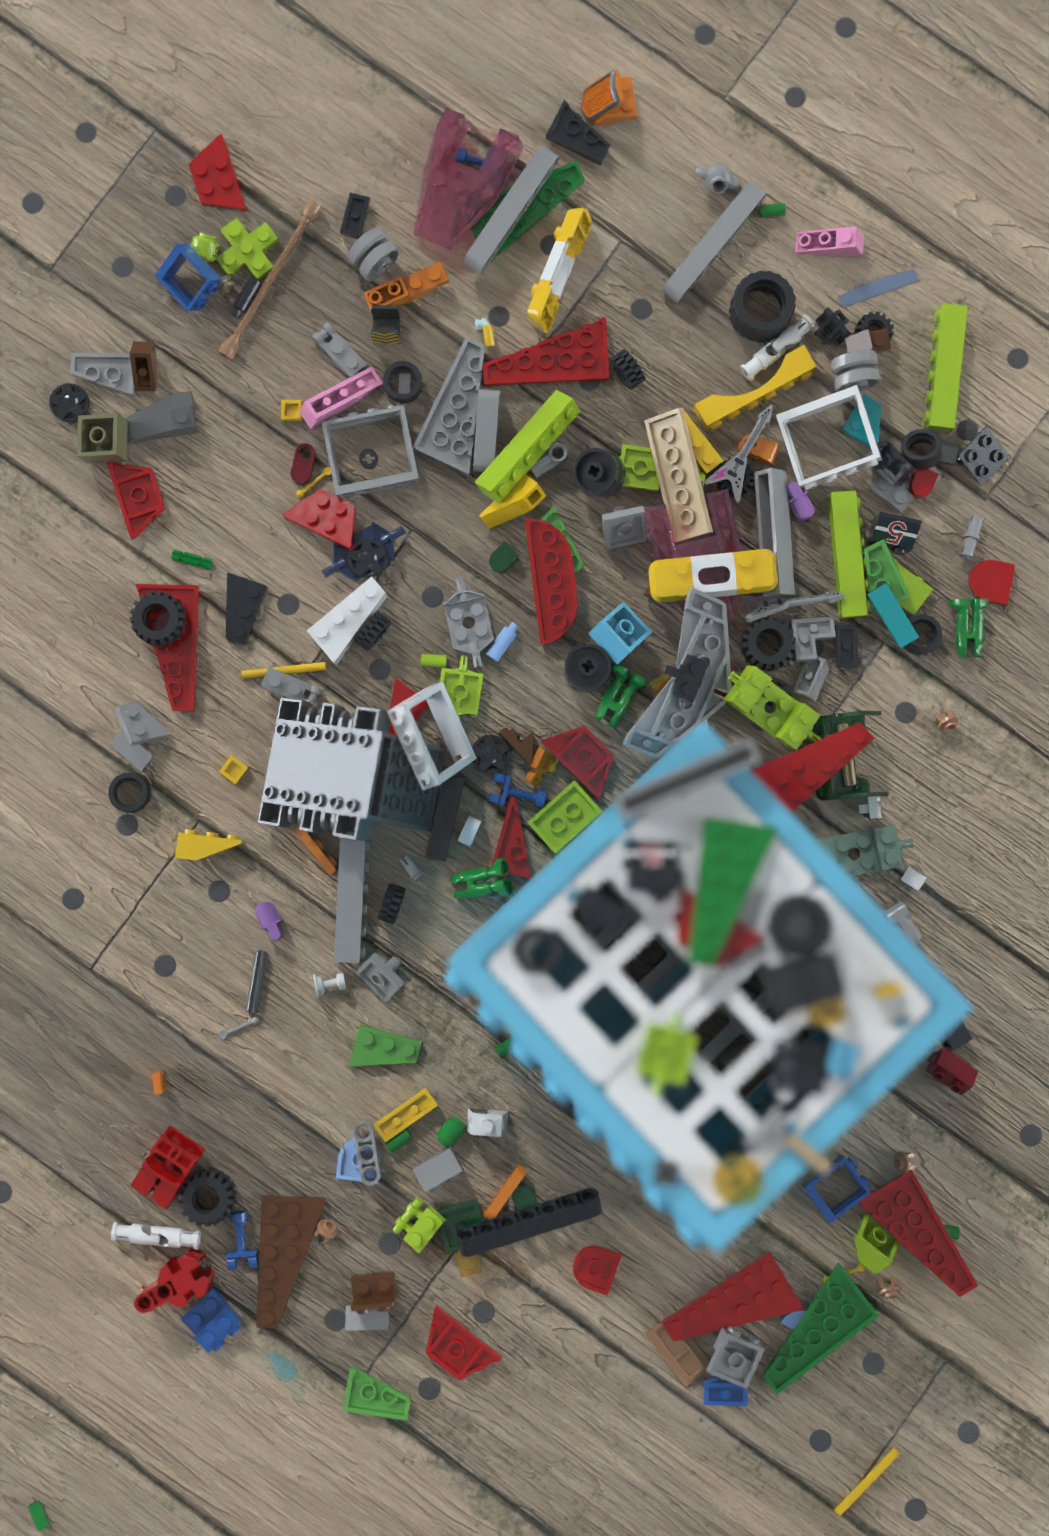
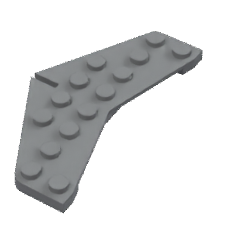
M690 587L685 601L676 668H679L680 664L684 665L687 654L709 662L695 700L692 702L672 694L676 685L673 682L675 677L672 676L626 734L622 743L624 746L651 757L659 758L727 703L724 701L725 697L714 693V690L717 689L728 694L732 688L731 680L728 679V676H731L727 607L722 600Z

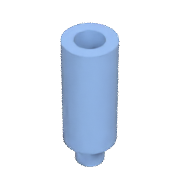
M513 622L508 628L505 626L485 654L495 662H498L517 636L515 632L519 626Z

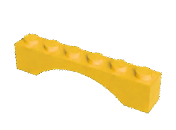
M805 345L786 354L777 373L760 388L737 396L712 394L696 403L693 411L704 431L710 428L715 430L722 425V421L728 418L731 421L740 416V412L746 408L749 411L757 407L759 401L763 399L768 401L777 395L776 392L781 389L784 391L789 390L795 385L794 382L800 379L802 381L809 379L813 376L816 364Z

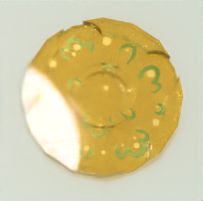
M732 1154L721 1159L715 1167L713 1184L718 1195L727 1203L743 1205L753 1201L761 1192L763 1176L758 1164L749 1156Z

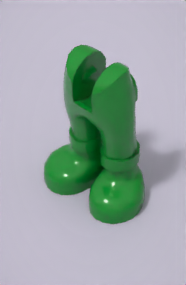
M989 599L949 600V606L958 612V615H956L955 642L959 658L966 657L967 642H972V656H981L984 643V615L982 613L988 607ZM969 605H970V607H971V609H972V615H971V620H972L971 632H969V622H968V620H969V615H968Z
M616 663L612 666V671L615 674L614 680L611 681L609 688L604 693L595 719L601 722L608 708L615 711L608 725L613 729L625 716L636 694L635 691L638 688H645L649 683L642 676L632 673L627 687L624 688L621 697L616 702L615 700L623 687V683L630 674L628 669Z
M504 857L498 858L492 867L466 870L450 878L451 884L466 881L468 887L466 890L460 889L453 892L454 898L472 899L494 894V892L499 893L503 897L512 896L513 885L508 878L495 882L490 881L476 884L477 881L507 876L509 873L507 860Z

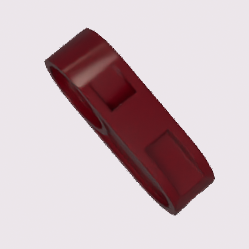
M308 443L300 444L297 447L292 463L291 478L298 485H306L312 477L316 452L314 447ZM303 449L311 450L312 455L309 459H302L300 457Z

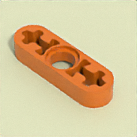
M517 1164L484 1211V1217L492 1219L497 1216L523 1179L527 1169Z

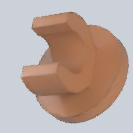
M946 709L945 714L947 717L941 718L937 713L936 722L940 731L950 732L956 728L958 718L952 715L949 709Z
M901 1151L894 1155L893 1165L899 1173H907L909 1170L916 1168V1165L910 1164L909 1158L915 1157L913 1153Z
M322 1219L317 1225L314 1236L317 1237L320 1233L326 1237L323 1242L327 1243L330 1238H334L337 1235V1226L331 1220Z
M893 1276L889 1278L891 1282L889 1286L884 1285L882 1278L878 1282L881 1289L879 1295L880 1297H885L886 1300L896 1298L898 1296L897 1293L901 1291L899 1286H895L896 1282Z

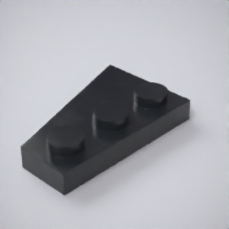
M564 100L546 134V139L601 166L610 149V144L594 128H591L579 113L574 112Z
M227 572L226 639L247 646L268 588L266 585Z

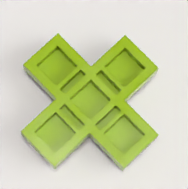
M237 218L220 229L232 246L216 257L217 262L227 275H233L245 265L258 281L270 273L273 265L263 252L279 242V240L266 222L250 234Z

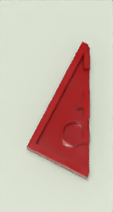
M511 797L491 867L498 858L504 857L508 862L510 874L530 879L531 874L516 798Z

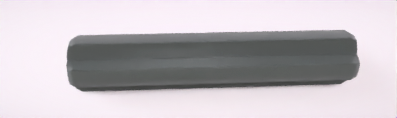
M256 950L246 1005V1012L248 1013L258 1012L267 959L266 951Z

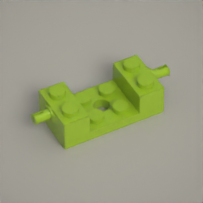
M747 665L740 676L734 671L730 673L732 676H728V679L735 684L724 698V701L785 747L797 750L806 738L813 743L821 739L820 736L812 732L814 724L821 715L805 703H800L772 683V678L758 667ZM768 701L773 703V710L770 713H767L764 709Z

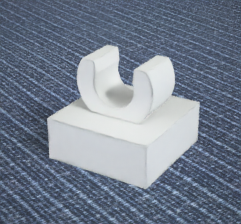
M880 797L868 798L869 804L859 805V814L869 813L870 819L882 818Z

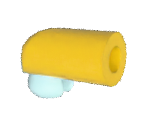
M485 318L476 319L475 329L477 331L483 330L485 347L495 346L493 327Z

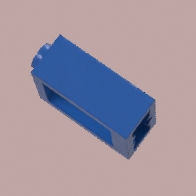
M188 243L176 244L154 275L187 311L203 309L207 303L206 300L218 289L217 285L222 280ZM186 259L207 280L195 297L174 277Z
M840 1155L830 1163L831 1166L825 1174L817 1172L801 1184L829 1223L836 1220L871 1194L867 1188L870 1186L867 1179L863 1175L859 1176L855 1171L857 1166L850 1157L846 1159L843 1155ZM843 1164L859 1189L830 1210L813 1186Z

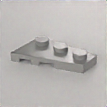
M71 353L70 373L72 376L135 397L129 353Z

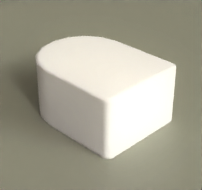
M469 815L459 836L458 843L471 847L482 821Z

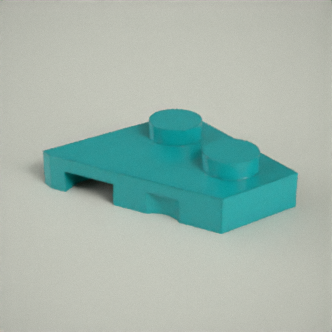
M863 394L862 400L876 442L879 443L882 405ZM856 405L841 431L871 449Z

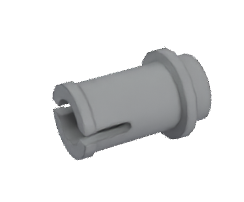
M410 854L403 857L404 859H401L399 863L410 875L409 879H412L414 882L424 875L422 872L423 868H419Z

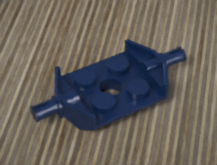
M372 522V525L353 535L352 544L354 545L363 539L378 541L385 548L389 563L395 560V539L406 534L403 526L389 532L375 522ZM335 543L333 544L334 563L321 570L325 578L337 572V574L341 573L353 582L361 579L349 566L348 554L350 550ZM372 544L373 549L379 548L377 545ZM362 545L358 546L355 550H361ZM384 558L379 560V564L381 567L384 563ZM352 560L353 567L356 569L357 562ZM367 570L364 574L368 575L372 573V571Z

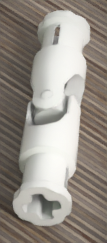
M803 314L796 324L790 325L782 331L778 339H774L753 355V359L747 364H742L740 366L742 374L752 381L758 372L762 369H767L786 350L801 341L802 336L808 331H813L815 325L810 317ZM771 347L772 353L775 356H770L766 350Z
M114 1222L111 1232V1241L115 1242L116 1240H124L132 1244L173 1248L185 1246L193 1247L196 1250L199 1248L201 1239L200 1230L192 1232L183 1231L182 1228L143 1224L121 1225L118 1222Z

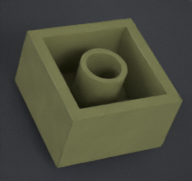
M118 413L78 416V458L88 464L127 461L128 420Z

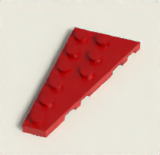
M606 317L599 319L597 322L583 325L576 330L567 331L541 341L529 348L525 347L516 353L484 363V386L609 380Z
M135 584L139 596H147V592L151 591L154 593L161 591L170 594L184 607L183 610L187 614V617H185L187 626H184L185 633H181L179 636L181 639L179 641L174 640V644L170 646L168 644L165 647L154 646V650L160 664L159 667L164 678L172 711L195 712L200 587L198 585ZM157 608L150 613L148 626L151 630L159 631L167 626L170 618L168 610Z
M858 723L750 771L791 814L875 738L861 723Z
M912 1170L875 1189L857 1203L957 1296L961 1297L978 1287Z
M768 1252L663 1319L661 1323L672 1341L675 1342L719 1331L722 1327L727 1329L729 1326L735 1327L803 1310L804 1308L773 1256Z

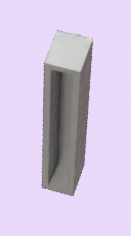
M768 468L754 472L759 548L769 549L775 554L778 583L773 590L763 592V597L783 598L795 595L787 473L785 470Z
M750 738L619 794L612 799L623 821L758 763L761 760Z
M340 837L334 962L361 963V960L365 959L366 946H362V940L367 935V925H363V919L368 914V903H364L365 895L369 893V882H365L366 873L369 874L370 861H366L367 852L371 851V840L361 841Z

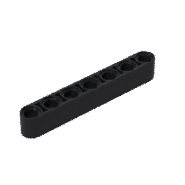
M587 1188L463 1227L456 1233L460 1253L465 1257L474 1256L594 1218L602 1212L599 1192L594 1188Z

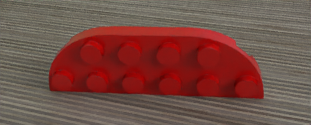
M525 519L540 644L544 645L561 638L570 629L577 615L578 595L573 556L568 540L559 529L542 520Z

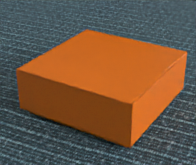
M164 1071L153 1072L154 1095L166 1092Z

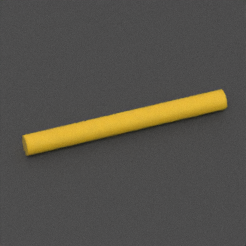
M326 662L272 668L285 674L326 670ZM268 668L241 671L242 679L264 677Z
M894 1447L834 1511L841 1516L900 1455L899 1451Z

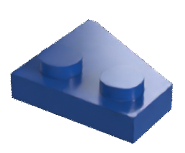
M714 1376L703 1382V1405L748 1406L747 1389Z

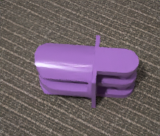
M791 482L788 485L789 506L799 521H807L815 512L814 506L807 495L808 491L803 493L797 482Z
M263 902L257 905L256 916L262 927L261 930L267 929L273 940L282 938L283 931L279 922L283 921V919H281L275 905L271 902Z

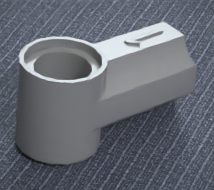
M555 443L545 451L530 469L536 479L566 462L568 455L566 447L561 443ZM555 450H562L564 452L563 457L560 459L554 458L552 454Z
M900 901L884 911L888 918L913 944L922 938L910 919L911 914L903 902Z

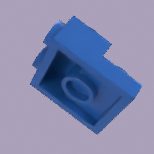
M214 1287L181 1318L184 1324L195 1334L194 1338L208 1353L212 1349L215 1352L218 1351L225 1343L223 1339L228 1334L232 1337L241 1328L239 1324L243 1319Z

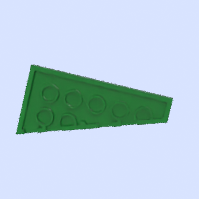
M577 160L556 168L551 172L493 260L585 182ZM512 187L462 207L475 240Z
M705 817L687 964L713 967L778 830L777 827Z
M839 1262L762 1374L776 1395L879 1316Z

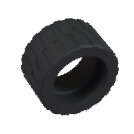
M762 270L744 277L740 284L737 285L730 302V321L734 329L742 337L750 341H771L773 338L780 336L782 331L787 328L796 307V297L789 282L780 274L773 273L772 271ZM755 291H764L773 295L781 306V314L778 319L767 323L753 320L748 316L743 307L746 295Z
M834 953L800 958L773 966L762 972L772 1012L776 1014L821 1005L841 998L846 993Z

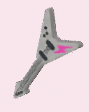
M772 405L768 406L758 415L759 420L741 451L704 481L705 485H709L722 480H729L736 503H739L741 498L747 456L766 423H770Z
M826 592V594L791 599L742 596L741 602L757 607L746 616V622H751L789 607L824 602L833 603L844 599V593Z

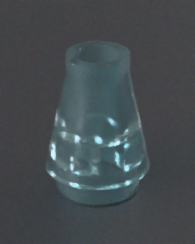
M277 1350L266 1359L280 1381L283 1380L287 1383L298 1372V1369L295 1367L296 1364L278 1353Z

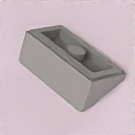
M817 657L816 661H805L792 692L815 702L831 663L821 657Z
M121 728L110 743L140 772L155 759V756L142 744L130 746L123 728Z
M346 1305V1331L389 1329V1310L378 1311L377 1308L369 1309L368 1313L357 1314L356 1311L351 1312V1305Z

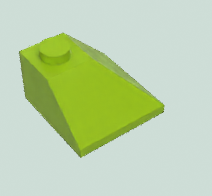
M865 1212L854 1240L859 1262L874 1274H877L891 1264L899 1241Z

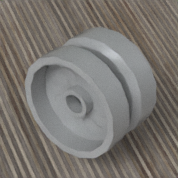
M375 227L367 231L353 244L347 254V259L354 267H360L359 273L366 281L370 282L382 276L394 265L401 254V250L393 241H388V235L381 227Z
M860 350L834 358L831 361L832 373L838 375L834 380L836 392L855 385L858 386L860 391L879 385L882 382L880 370L874 368L879 363L877 352L874 350Z

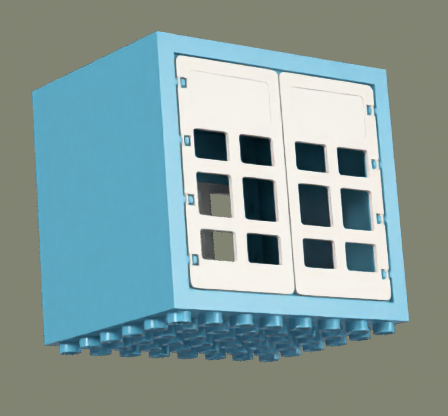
M703 721L669 750L627 791L728 747ZM747 767L623 821L615 803H613L447 960L451 969L444 977L463 999L472 990L481 999V1005L477 1014L495 1034H498L505 1026L511 1031L512 1039L510 1041L512 1043L510 1045L512 1047L510 1049L529 1070L538 1062L541 1064L545 1088L562 1106L569 1100H573L574 1110L577 1112L575 1115L580 1126L594 1141L598 1142L602 1137L606 1139L605 1143L609 1147L608 1151L612 1154L610 1156L611 1159L629 1178L635 1173L638 1174L637 1178L641 1181L640 1185L645 1190L644 1194L663 1215L669 1210L674 1217L673 1221L678 1226V1231L689 1244L698 1251L707 1243L716 1253L810 1165L797 1153V1150L794 1151L787 1145V1140L791 1135L796 1134L803 1140V1143H807L817 1153L821 1154L973 1009L972 1005ZM707 817L777 827L778 830L735 919L763 936L764 939L737 956L738 959L714 981L736 958L720 968L715 965L710 968L687 964L689 949L676 942L678 925L673 921V916L679 911L680 890L684 888L694 895L696 892L704 819ZM626 842H675L678 864V891H673L662 903H656L655 900L665 891H626V870L622 865L626 859ZM602 882L628 912L616 932L605 926L594 938L589 939L580 933L581 929L571 920L569 912L574 908L575 901L586 885L595 889ZM791 895H809L822 901V904L830 910L828 912L829 915L833 917L831 925L834 926V932L830 934L832 937L831 941L825 944L827 947L824 950L818 951V954H835L846 993L841 998L830 1003L828 1002V1005H818L817 1011L814 1006L789 1012L780 1022L772 1026L761 1015L771 1005L766 987L750 1003L737 989V985L752 972L765 986L762 976L764 970L789 961L805 958L788 955L781 949H778L774 941H771V934L768 931L767 925L770 923L768 917L773 912L772 908L774 905L777 906L781 899ZM797 911L789 917L787 930L793 939L805 940L813 931V920L807 912ZM635 920L639 922L609 953H602V950L629 924ZM530 927L548 929L559 942L560 956L558 962L546 973H528L519 967L514 958L513 947L515 939L522 931ZM532 936L523 944V957L530 964H543L550 957L551 945L544 937ZM652 936L667 952V956L637 985L633 986L620 972L619 967ZM892 982L902 984L903 993L880 998L875 997L872 988L874 986ZM703 990L681 1012L683 1016L679 1029L684 1033L688 1032L715 1005L729 1018V1023L699 1052L693 1051L684 1085L675 1082H664L661 1096H656V1092L655 1095L650 1094L654 1079L647 1074L636 1071L648 1024L668 1025L667 1023L671 1020L672 1012H677L678 1014ZM830 1005H833L830 1008V1010L833 1013L837 1012V1014H833L835 1015V1017L830 1018L829 1012L825 1014H820V1012L825 1011L822 1010L820 1006H823L824 1008L829 1010ZM820 1015L824 1020L826 1018L828 1020L835 1019L832 1020L835 1022L824 1025L819 1021L818 1017ZM801 1026L808 1031V1037L802 1042L825 1043L824 1061L833 1038L861 1048L851 1077L844 1074L842 1078L833 1076L828 1073L829 1068L824 1066L823 1094L792 1092L794 1098L781 1103L777 1092L773 1091L771 1080L774 1079L775 1041H788L789 1037ZM740 1034L745 1035L754 1046L723 1076H717L708 1066L709 1063ZM767 1059L773 1065V1070L743 1099L739 1100L734 1090ZM776 1105L779 1106L782 1110L776 1115V1118L782 1112H785L788 1117L774 1131L775 1135L772 1138L768 1137L754 1153L750 1150V1147L756 1140L748 1147L743 1141L758 1127L757 1123L760 1120L763 1121ZM728 1158L736 1159V1163L735 1161L730 1162L731 1159L728 1160L727 1164L725 1162ZM657 1160H662L666 1163L675 1161L678 1164L676 1185L670 1186L663 1183L657 1185L654 1183L653 1176H655L656 1172L654 1163ZM756 1169V1178H754L755 1175H753L752 1171L749 1173L750 1170ZM664 1171L663 1174L667 1175L668 1171ZM719 1182L723 1188L725 1186L724 1190H719ZM751 1191L749 1198H745V1197L740 1198V1194H741V1197H742L743 1195L746 1196V1197H748V1195H746V1194H748V1192Z

